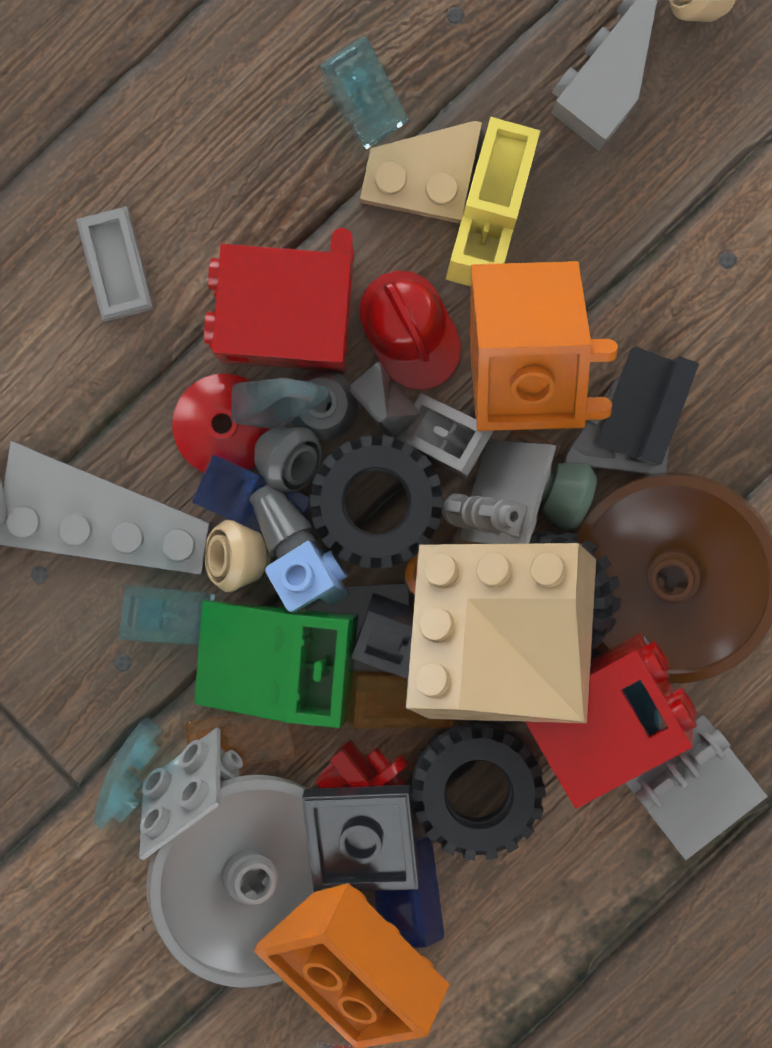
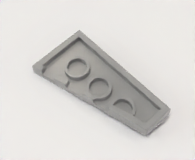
M10 441L3 487L8 517L7 521L0 526V545L203 574L205 546L211 523Z

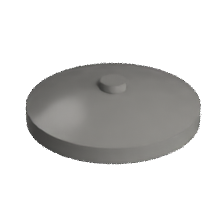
M246 775L223 780L220 782V805L151 854L147 871L146 891L152 921L171 954L192 973L216 984L240 988L259 987L283 981L254 952V949L261 939L314 892L302 796L304 790L307 789L306 787L288 779L269 775Z

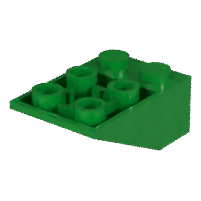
M203 600L194 704L286 723L333 728L342 727L349 720L354 669V659H351L356 642L358 615L302 609L292 613L282 607Z

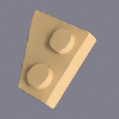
M472 121L370 148L360 203L461 224L482 122Z

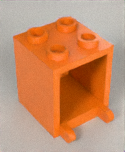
M579 262L471 264L470 357L477 431L585 428V420H599L610 417L612 402L608 398L587 397L590 362H610L615 360L618 345L611 339L590 338Z

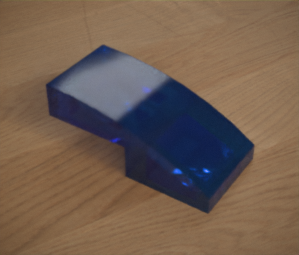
M213 455L192 503L262 533L253 510L254 507L249 499L257 490L268 484L262 476ZM298 492L285 494L306 517L310 508V498Z

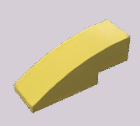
M490 117L445 280L471 287V264L505 263L541 130Z

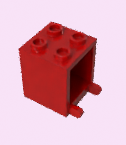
M346 228L334 230L331 235L330 252L220 244V257L210 259L208 288L213 290L214 297H216L215 312H206L204 324V343L209 344L212 353L222 363L329 370L345 373L354 262L353 236L351 232Z
M641 632L591 659L587 723L525 722L575 809L693 748V729L697 727L694 717L698 715L683 687L674 691L667 673V670L671 668L658 643L654 640L647 644ZM639 680L642 681L667 725L651 735H648L622 690Z

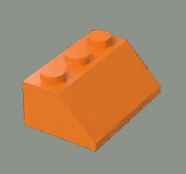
M349 883L313 892L261 939L254 949V952L354 1048H365L427 1037L450 985L434 969L433 964L426 957L420 955L401 936L400 931L393 924L387 922L367 902L366 897Z

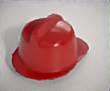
M396 270L386 273L369 284L361 298L359 315L363 329L383 368L395 382L409 389L427 390L440 386L452 376L459 363L461 343L457 329L438 292L426 278L409 271Z

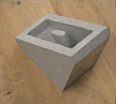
M421 393L414 404L420 412V417L396 438L401 442L405 443L406 441L411 444L418 452L459 476L467 477L493 431H477L476 419Z

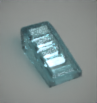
M288 378L237 383L232 387V421L237 424L270 429L284 426L328 397V386Z

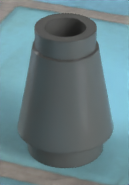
M266 485L252 494L249 501L254 507V513L271 557L279 559L308 540L317 546L318 542L313 536L316 531L315 527L283 492Z

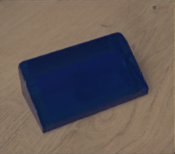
M428 836L416 837L420 873L419 889L374 890L377 912L387 922L393 924L400 931L401 936L413 948H427L444 937L433 842Z

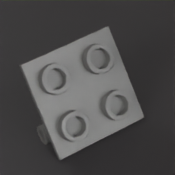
M488 440L483 451L471 497L463 494H452L443 502L442 515L446 521L462 528L459 540L481 544H529L531 535L536 527V517L544 488L550 477L551 463L556 446L552 444Z
M704 714L695 720L697 727L693 729V748L626 782V785L685 860L693 856L768 797L729 748L731 745L718 729L715 730Z
M218 727L200 740H194L189 743L179 756L163 768L153 770L143 782L140 859H146L220 805V782L238 777L239 769L243 766L242 759L234 750L225 752L221 749V730Z

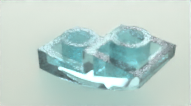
M148 717L141 721L130 734L108 770L101 787L93 822L100 829L112 818L121 824L141 802L134 793L143 784V781L131 772L129 768L132 765L140 771L160 749L153 741L163 731Z

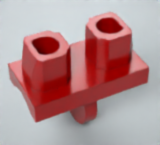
M349 739L336 750L330 758L331 762L315 780L319 788L406 785L398 773L407 766L408 762L402 754L388 762L378 747L364 757L351 739Z

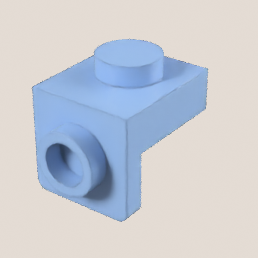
M309 540L274 561L265 569L284 606L292 613H296L318 598L330 605H334L350 595L342 582L343 579L348 577V574L333 550L325 553L324 550Z

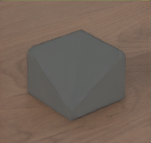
M379 362L374 364L350 385V392L387 436L394 437L395 439L420 417L419 410L395 385Z

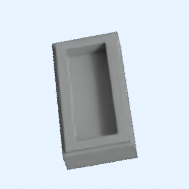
M125 206L76 219L102 320L107 322L155 309L129 209Z

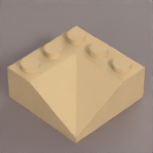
M579 543L419 545L406 708L428 719L587 723L596 559Z

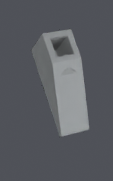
M623 0L616 11L622 16L620 21L611 32L604 26L599 30L584 51L590 57L579 72L571 67L552 91V94L558 99L551 114L598 151L603 148L639 99L657 0Z

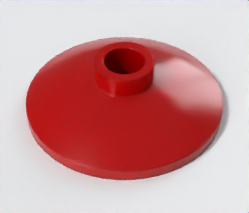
M214 374L193 383L180 397L175 407L172 421L176 446L186 461L199 471L218 477L236 476L254 468L255 445L258 439L264 433L276 427L274 410L266 394L250 380L233 374ZM221 414L228 415L232 420V427L225 434H218L213 428L214 419Z

